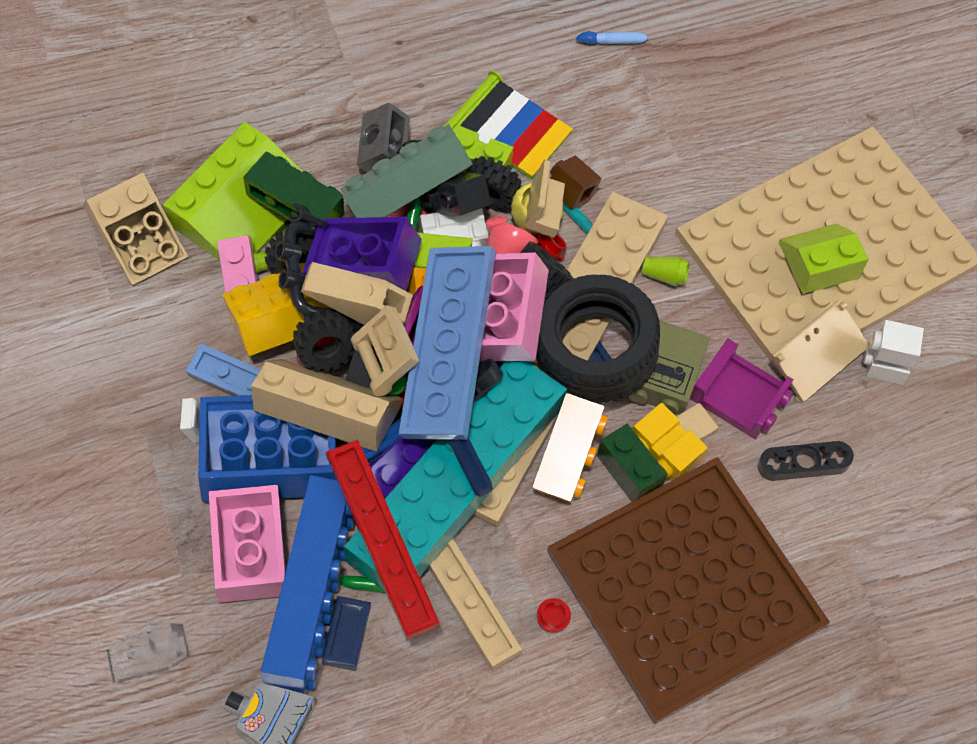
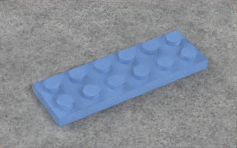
M492 246L430 248L413 345L419 362L409 370L399 428V435L403 439L467 440L496 256V251Z

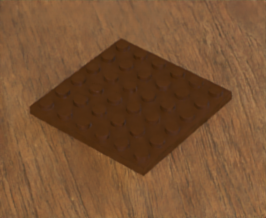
M718 457L549 545L547 549L550 557L654 724L661 722L788 650L830 624L822 609Z

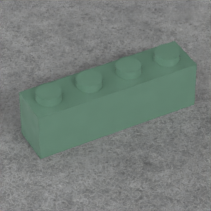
M448 124L445 127L438 126L432 129L427 134V137L418 143L412 142L401 148L399 154L391 159L386 158L378 161L373 165L372 170L366 174L351 177L346 181L345 186L340 189L356 218L385 217L473 164L455 132Z

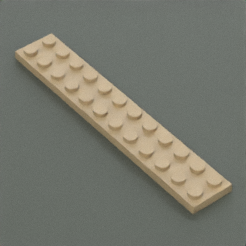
M612 191L567 270L573 278L602 274L619 277L633 284L643 266L644 259L649 256L663 231L668 216ZM592 316L577 321L565 332L562 337L563 344L572 354L590 361L598 342H601L612 319ZM537 358L535 361H528L540 369ZM559 413L473 515L498 527L555 425Z

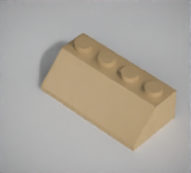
M284 359L266 361L251 385L254 411L349 443L359 440L361 447L376 452L403 403V398L388 394L374 396L371 388L320 371L314 372L311 368L307 369L305 366Z

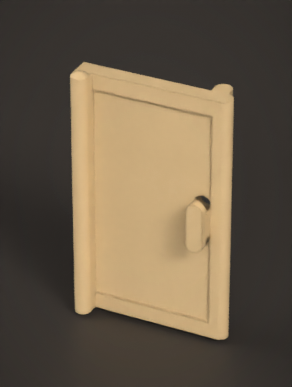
M837 300L771 355L785 379L788 376L794 379L791 388L796 394L795 400L797 402L806 401L863 353L866 346L869 345L847 311L846 307L848 305L846 302Z

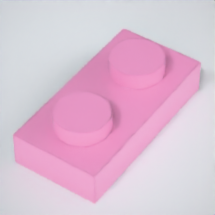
M246 235L217 241L225 293L231 291L236 286L257 282L258 278L251 237Z

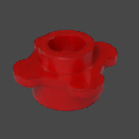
M541 233L536 234V239L540 242L538 245L543 250H546L552 257L558 258L561 261L565 258L562 252L566 250L567 246L558 233L555 237L542 235Z

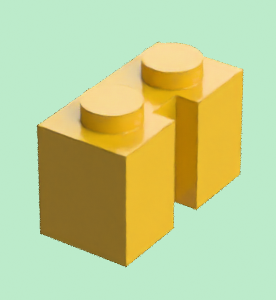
M661 402L633 426V431L666 472V479L669 478L673 481L696 468L704 460L708 447L690 429L686 431L679 424L680 420Z

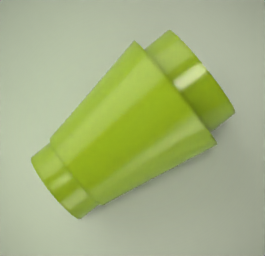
M682 256L646 257L643 263L642 275L678 287V284L686 285L690 261L683 260Z

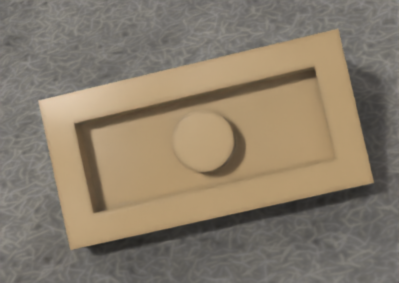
M544 159L531 182L525 228L555 237L559 231L565 183L549 178L551 161Z

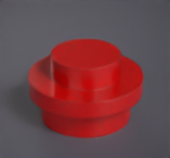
M547 599L537 609V622L545 631L551 633L563 631L570 623V608L560 599Z

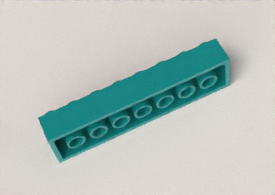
M505 361L500 367L503 371L502 378L472 405L468 437L492 482L493 489H495L525 451L560 412L567 393V388L528 361ZM437 439L385 499L419 577L489 495L486 494L482 497L475 495L448 439ZM358 530L344 546L345 561L384 590Z

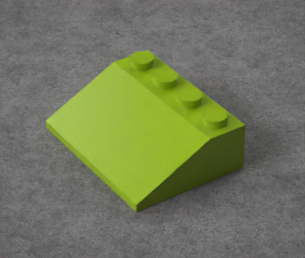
M244 121L164 202V212L173 229L219 261L217 241L249 235L252 240L253 252L256 254L269 243L271 238L275 237L276 233L289 220L246 195L244 175L266 151L276 157L281 156L285 158L291 166L301 172L302 170L269 137Z

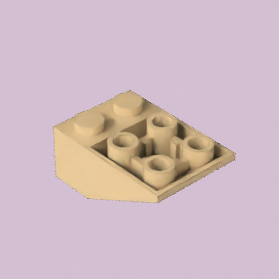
M144 173L86 200L83 204L98 234L131 285L188 257Z

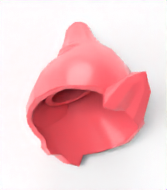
M494 216L486 221V227L490 228L486 246H492L496 254L520 253L529 241L534 242L536 245L538 243L535 236L521 228L506 223L508 220L506 217Z

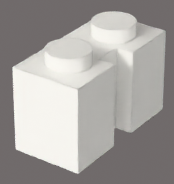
M885 320L880 331H874L871 345L866 346L863 356V364L867 365L866 377L904 385L910 375V369L914 368L920 357L924 328Z

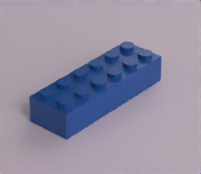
M313 475L309 477L260 671L262 683L303 694H308V690L314 691L316 688L319 670H316V657H323L326 644L324 624L330 625L334 611V604H332L333 592H338L342 576V572H340L341 560L345 561L344 546L349 541L347 540L349 529H353L355 523L337 480Z

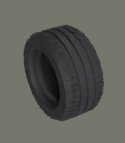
M593 274L566 281L550 292V295H547L544 301L536 353L538 366L541 371L567 388V394L593 403H608L623 399L625 396L631 395L632 392H636L639 387H642L648 381L649 376L653 374V370H655L660 345V320L654 304L651 303L650 298L639 287L619 277ZM596 316L608 317L621 323L630 332L632 342L628 349L616 358L600 362L584 360L572 354L563 344L562 337L567 329L577 321Z

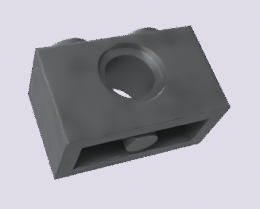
M389 102L363 114L356 166L369 172L378 161L386 158L391 159L398 155L396 153L397 150L403 148L402 144L408 140L410 116Z

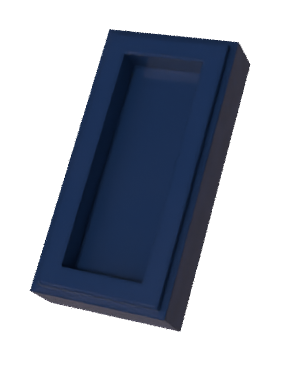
M337 596L322 657V665L352 671L357 670L371 602Z

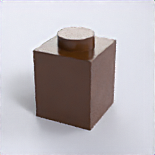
M576 155L565 161L559 160L550 170V179L565 183L563 202L571 210L590 201L602 179Z

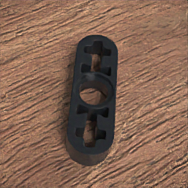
M841 441L771 447L762 453L757 468L760 475L770 481L838 475L848 470L853 461L854 454L851 447ZM833 452H837L838 457H844L841 463H838L836 458H831ZM800 454L811 456L814 460V466L810 468L802 467L797 462V456ZM788 456H790L789 463H785ZM770 458L774 459L775 463L780 464L777 470H774L772 465H767ZM822 459H826L825 462H824V464H823V466H822V465H821Z

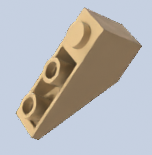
M314 262L309 265L301 289L302 293L363 325L369 322L386 305L396 308L402 323H404L413 297L409 292L386 280Z

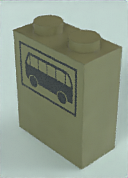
M660 320L659 356L655 370H653V374L649 376L648 381L642 387H639L636 392H632L631 395L626 397L635 403H646L655 407L662 402L674 415H680L685 412L711 337Z

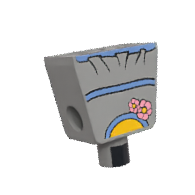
M258 683L251 697L233 690L226 700L224 710L240 717L235 727L237 735L248 744H297L315 709L314 697L265 683Z

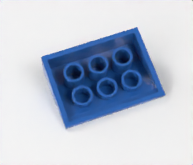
M252 395L200 397L198 480L202 502L209 501V491L278 485L279 498L305 497L310 475L336 480L326 457L327 451L336 448L334 437L254 411Z

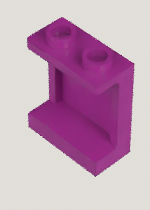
M727 338L695 383L690 400L697 404L700 403L706 410L756 440L762 430L768 433L778 416L774 412L778 406L784 409L790 401L794 392L789 389L794 379L788 376L782 382L736 354L739 344Z

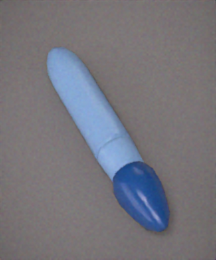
M587 31L579 34L576 39L588 45L596 43L640 44L647 41L648 37L638 32L595 33Z

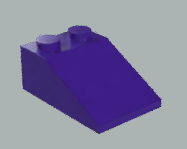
M407 216L326 218L324 220L327 221V226L325 228L317 227L302 272L305 276L309 265L314 262L383 279L407 291L422 240Z

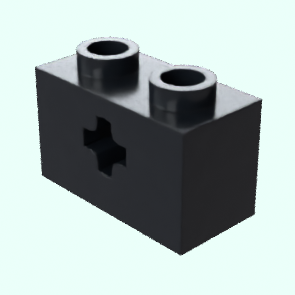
M460 172L420 196L426 212L462 216L491 205L485 174Z

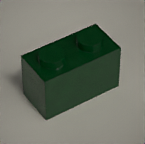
M628 423L600 440L596 456L631 502L663 486L667 476L666 472Z

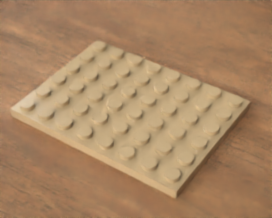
M873 126L677 227L675 235L781 377H783V374L771 355L837 300L847 303L848 307L846 309L862 333L977 269V252ZM833 224H838L855 232L869 259L861 277L802 294L780 247L779 239Z

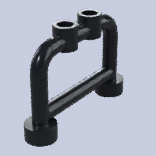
M294 221L287 225L283 232V241H279L275 249V258L286 262L287 270H282L279 275V287L290 291L293 306L304 317L307 315L313 317V312L316 311L324 314V310H330L333 314L336 310L310 305L301 292L305 274L300 272L299 261L302 255V247L300 244H297L296 235L315 236L318 226L310 222ZM340 313L341 316L347 318L353 333H356L364 326L362 323Z

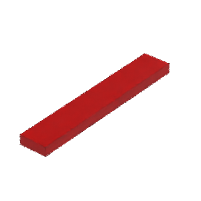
M359 440L327 451L326 457L406 640L440 627L437 615Z

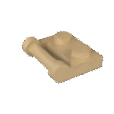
M386 305L351 337L352 345L356 351H359L372 381L370 387L374 396L388 394L392 390V385L419 362L397 309ZM372 344L383 367V372L371 347Z

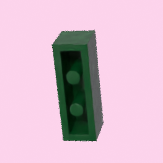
M266 151L243 177L246 195L288 219V216L298 218L300 215L299 208L292 206L293 203L307 206L312 215L322 219L341 218L345 214L344 198L336 188L325 186L317 181L309 172H301L291 166L281 156L276 157Z

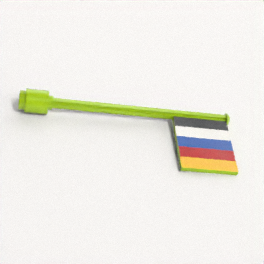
M496 71L488 73L485 81L443 126L445 127L449 124L454 131L456 126L459 125L479 133V141L488 144L492 138L512 146L511 166L530 179L536 175L544 159L549 160L573 131V128L503 83L502 76Z

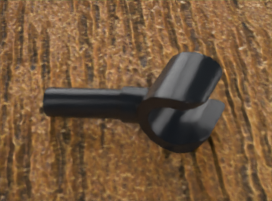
M298 203L292 204V206L299 208L300 215L298 218L288 216L290 222L305 221L322 228L327 226V221L312 215L307 206Z

